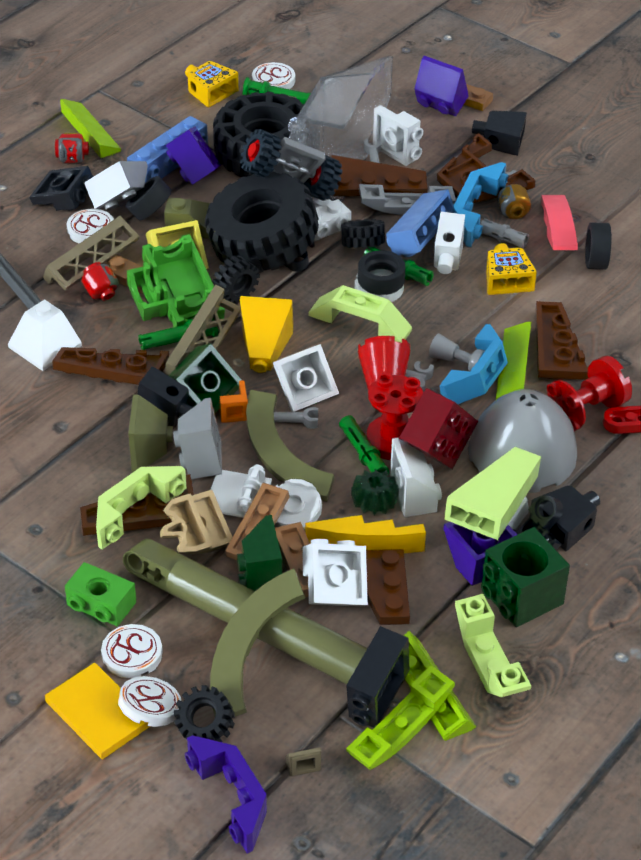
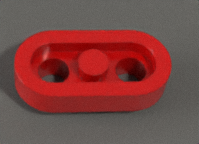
M641 405L607 409L603 418L604 428L614 434L641 432Z

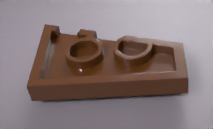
M404 549L366 550L367 601L380 625L410 624Z

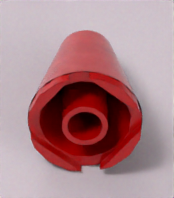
M376 336L366 339L365 345H358V356L368 390L371 384L377 380L379 374L406 375L411 352L410 343L407 340L402 339L401 343L395 341V336Z

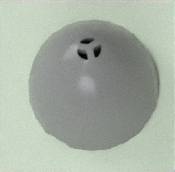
M520 389L499 397L480 415L470 437L468 446L469 460L474 463L479 473L514 447L541 456L538 477L528 493L540 492L541 488L552 484L556 486L562 484L570 477L576 466L577 443L570 419L553 399L536 390Z

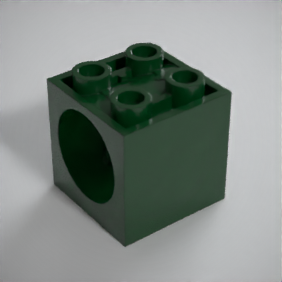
M535 527L486 549L481 584L482 592L487 599H491L499 608L501 615L505 619H509L516 628L564 604L570 565Z

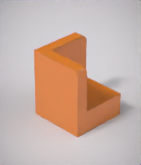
M244 380L239 381V395L220 396L219 410L221 423L247 421L246 409L248 399Z

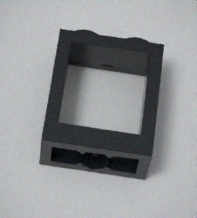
M379 627L346 685L348 713L355 723L375 728L382 721L410 670L408 637L384 627Z

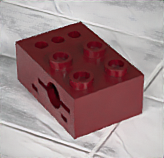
M426 388L399 438L424 453L425 456L453 470L478 420L454 401Z

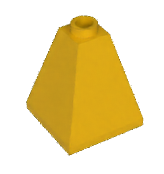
M240 296L242 331L250 369L258 373H263L267 370L271 371L274 366L273 362L278 360L293 334L292 300Z

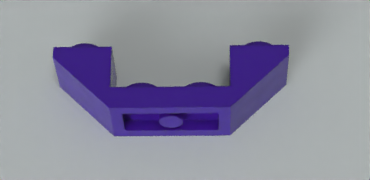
M193 735L188 737V752H185V759L189 768L192 771L196 769L202 780L223 771L229 784L234 783L238 789L237 795L242 805L231 810L232 824L229 825V832L236 844L241 843L247 854L252 852L267 813L266 792L237 746Z

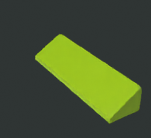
M60 99L63 115L83 135L84 139L89 142V145L100 158L121 152L118 144L82 103Z
M530 321L504 329L503 346L508 363L498 377L496 400L515 390L524 389L531 329Z
M408 631L403 636L409 638L410 670L405 680L410 687L430 665L437 670L439 669L419 639ZM453 690L431 718V721L445 741L476 728V725Z

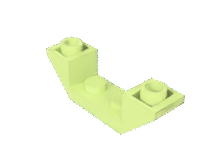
M344 285L319 297L309 311L310 317L329 323L334 321L340 311L379 323L378 336H395V341L401 343L402 339L406 340L412 331V326L390 300Z
M182 466L140 467L98 497L96 523L98 547L103 550L111 543L116 542L124 534L122 514L137 501L144 499L148 493L151 492L165 503L181 495L187 489L185 468Z
M484 594L455 601L464 647L487 693L505 697L530 690L531 684L520 663H509L493 632L495 615Z

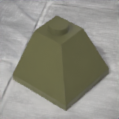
M168 198L164 212L165 227L198 220L201 237L209 238L205 226V217L210 203L192 199Z
M133 395L128 433L132 473L140 467L149 466L166 455L168 442H173V426H168V415L140 395Z

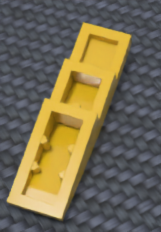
M362 515L305 523V533L310 544L313 539H328V544H337L338 541L351 540L355 541V546H366V550L404 549V553L425 552L426 530L424 524L395 528L393 519L364 523Z

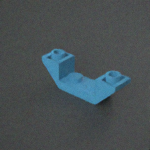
M500 162L470 172L453 206V213L465 214L464 243L467 247H471L474 240L480 238L483 226L480 225V214L472 212L473 200L479 198L481 191L497 196L500 188H504L508 180V174L505 173L506 163Z
M486 324L475 338L476 349H482L484 353L475 366L472 367L471 371L451 370L440 384L441 395L457 404L486 394L508 363L503 342L490 324Z

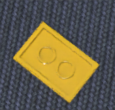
M96 663L91 664L45 694L46 703L102 760L151 727L148 726V722L140 720L139 724L123 714L118 705L121 688Z

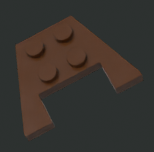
M476 134L473 137V142L470 145L466 144L462 148V153L457 158L453 157L437 173V181L442 186H452L454 195L458 198L470 172L487 167L478 158L492 151V144L481 134ZM521 169L508 176L505 187L511 184L522 185L526 190L535 188V179ZM481 191L479 198L474 199L473 203L497 198L498 194L495 196Z

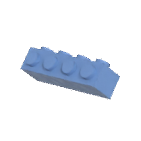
M189 116L128 156L127 161L147 162L148 168L145 183L156 176L162 179L179 167L177 161L173 163L167 155L166 151L168 148L166 145L194 126H196L208 144L207 124Z
M448 189L422 194L386 233L387 244L392 252L404 257H410L420 252L437 233L440 213H453L454 205Z

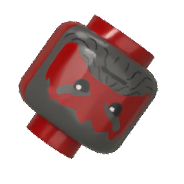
M63 133L59 139L55 140V156L64 164H80L83 162L85 155H89V142L84 141V137L80 133Z
M95 262L84 269L81 281L92 299L106 301L116 294L115 290L118 288L119 281L108 264Z

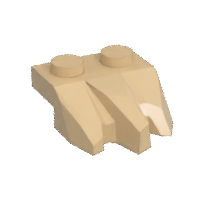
M213 490L193 496L190 493L171 499L163 510L172 522L163 526L160 531V538H178L180 543L177 546L178 553H208L228 546L233 538Z

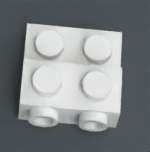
M380 105L374 108L373 145H376L377 139H380L381 152L407 166L419 159L422 154V148L419 147V140L423 136V129L420 128L421 121L405 111L395 114Z
M317 198L313 199L319 219V228L314 241L341 231V224L351 221V211L339 199L334 201L330 199H325V201Z
M313 539L311 544L302 547L303 576H308L309 604L338 606L368 605L366 546H355V541L351 540L338 541L337 544H328V539Z

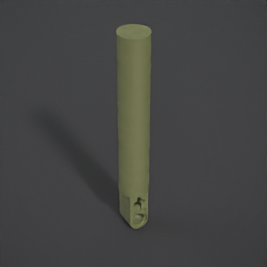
M151 539L142 540L123 555V564L131 574L226 623L230 621L238 608L255 592ZM289 608L284 609L273 619H270L259 631V636L257 637V639L346 685L367 650V647Z

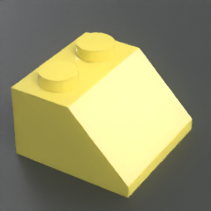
M198 220L152 229L145 234L147 243L154 247L170 246L183 235L190 234L206 269L209 268Z

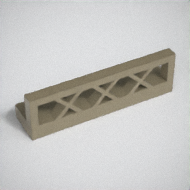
M119 216L48 264L43 278L49 285L56 280L66 291L82 280L83 271L88 266L79 265L81 262L89 257H93L92 264L95 262L105 264L112 257H115L138 241L140 236ZM123 231L130 237L126 241L116 239L122 235ZM107 244L111 245L110 252H97ZM70 270H74V277L66 281L63 275Z
M215 284L168 358L165 367L166 375L169 376L197 346L211 343L218 350L241 312L240 306L223 299L224 288ZM221 306L233 313L228 318L219 319L217 311ZM217 327L219 335L207 339L205 330Z

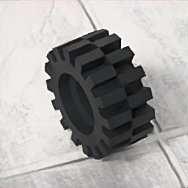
M357 219L356 221L344 222L341 224L342 245L349 248H366L367 246L375 247L374 245L384 244L386 242L384 221Z
M232 256L231 261L226 259L224 261L225 265L218 267L221 270L215 272L214 276L217 278L213 279L212 283L214 286L216 284L225 289L223 299L238 305L240 296L250 297L249 293L251 291L254 293L256 290L254 285H258L259 281L257 279L260 278V274L258 273V268L244 257Z
M201 685L200 691L196 686L191 688L193 692L191 695H188L187 692L183 693L182 696L185 700L183 702L178 700L176 706L179 710H174V716L177 719L174 722L182 736L186 740L193 735L218 742H223L220 738L223 735L228 738L231 734L228 728H233L235 724L232 718H235V713L226 696L213 686L210 690L207 685ZM204 706L214 708L216 716L210 725L198 727L194 724L193 717L198 709Z

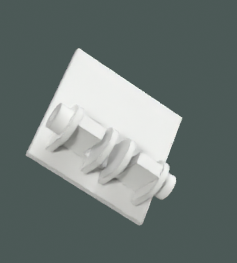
M258 464L251 467L248 474L222 470V474L215 476L210 490H213L222 514L244 518L262 483L271 485L272 478H266L264 468Z

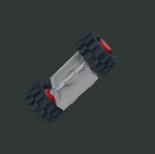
M256 129L255 133L252 132L250 134L251 138L246 139L247 144L243 145L242 149H244V152L241 153L243 159L240 160L244 171L260 177L268 176L269 171L289 174L302 181L310 190L312 197L322 201L330 199V195L333 196L335 194L334 189H338L339 185L337 183L338 181L341 182L342 179L339 177L342 174L340 169L342 165L339 163L340 161L324 155V152L287 137L280 140L278 136L261 129Z

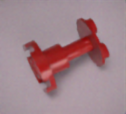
M606 355L593 360L588 366V379L581 383V389L576 391L569 383L557 380L547 385V395L563 409L570 419L575 432L585 424V404L596 405L602 402L609 408L621 407L632 397V384L629 376L624 378L620 371L624 369L623 366L613 357Z
M382 373L377 376V380L369 387L368 399L373 407L382 412V415L369 424L366 437L372 446L378 448L382 459L391 460L392 438L400 437L409 421L407 413L414 411L423 395L420 381L415 377Z

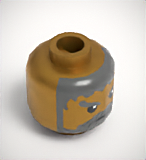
M508 185L498 194L501 212L508 219L522 218L531 209L528 193L522 185Z

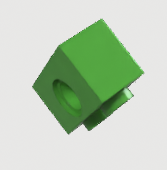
M85 562L65 585L68 606L75 611H82L96 617L101 622H108L117 627L136 604L134 582Z

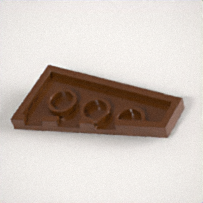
M331 155V158L340 161L339 163L342 165L340 168L342 174L339 175L342 179L341 182L338 181L337 185L339 187L334 189L335 194L333 196H360L359 184L383 185L384 193H427L426 171Z
M536 301L538 378L588 379V366L585 363V355L579 349L578 339L570 328L571 323L562 302Z
M61 347L52 361L53 370L63 371L68 374L86 375L91 378H103L118 383L125 382L139 385V382L151 367L163 372L169 358V351H160V355H147V350H136V354H121L120 349H110L103 353H97L96 348Z
M191 474L186 475L187 489L177 497L190 493L191 496L194 495ZM151 492L148 493L144 499L137 501L122 514L123 530L163 527L171 523L172 520L163 511L169 502L165 503ZM98 502L80 507L83 536L97 534Z

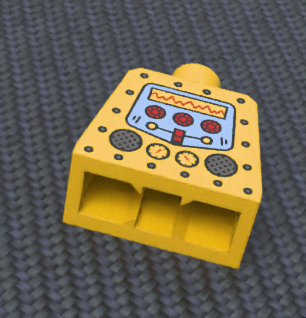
M208 61L199 67L189 65L186 68L185 75L188 77L189 92L208 108L239 91L238 72L212 61Z
M500 243L495 246L494 250L488 251L486 266L488 295L532 292L535 290L537 272L522 248H508L506 244Z

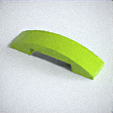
M430 665L410 685L411 692L373 730L367 727L346 748V751L369 770L384 763L402 749L427 724L454 688L455 682Z

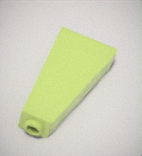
M514 447L448 496L444 519L498 540L536 481L541 456Z

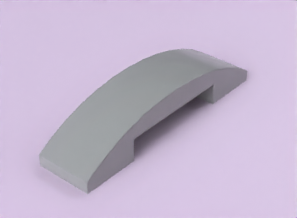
M359 184L361 203L375 210L390 214L404 215L419 197L424 194L384 193L383 185ZM429 186L428 193L448 189L453 205L456 202L452 186Z

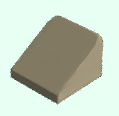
M321 748L287 754L285 761L289 775L296 776L320 771Z

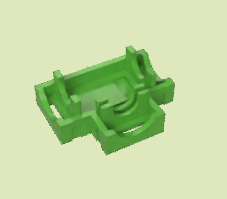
M190 234L183 235L177 242L167 247H154L151 244L143 245V267L127 270V285L143 321L168 315L170 322L173 323V327L185 325L187 320L196 316L212 291L214 285ZM137 287H141L147 303L141 299ZM221 306L217 311L219 319H224L225 308Z

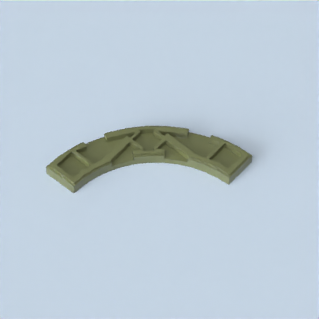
M250 390L246 409L247 428L252 447L261 463L279 481L285 482L290 479H301L313 484L319 492L321 500L327 502L333 486L334 474L313 468L291 453L282 442L275 427L274 411L277 395Z
M294 568L278 575L256 590L232 616L217 644L210 674V690L213 686L226 696L233 707L232 710L235 713V717L247 713L243 695V668L246 657L259 636V631L270 619H273L284 609L305 599ZM212 708V709H213V713H214V717H215V716H216V712H215V709Z

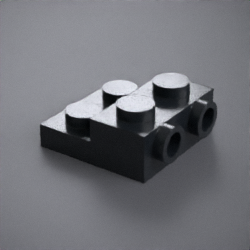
M88 166L50 170L29 198L33 205L53 204L56 211H72L80 205L79 203L85 201L88 191L84 183L94 176Z

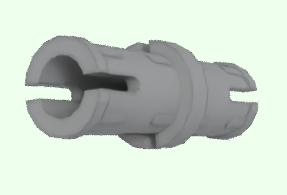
M485 218L480 224L483 226L481 234L496 238L498 242H507L524 249L529 241V234L512 229L510 225L497 224Z

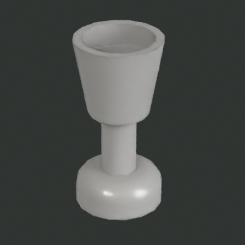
M439 333L432 340L429 349V357L447 361L457 359L468 363L469 372L484 353L482 349H476L472 354L460 350L458 344Z

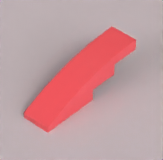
M541 195L544 222L547 226L546 236L552 249L578 250L573 217L565 195Z

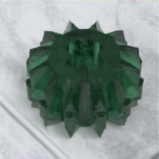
M375 468L371 473L364 470L362 475H356L353 487H351V496L355 507L361 508L363 513L371 511L375 516L379 511L386 514L388 509H394L397 497H399V488L394 476H389L387 471L379 473Z

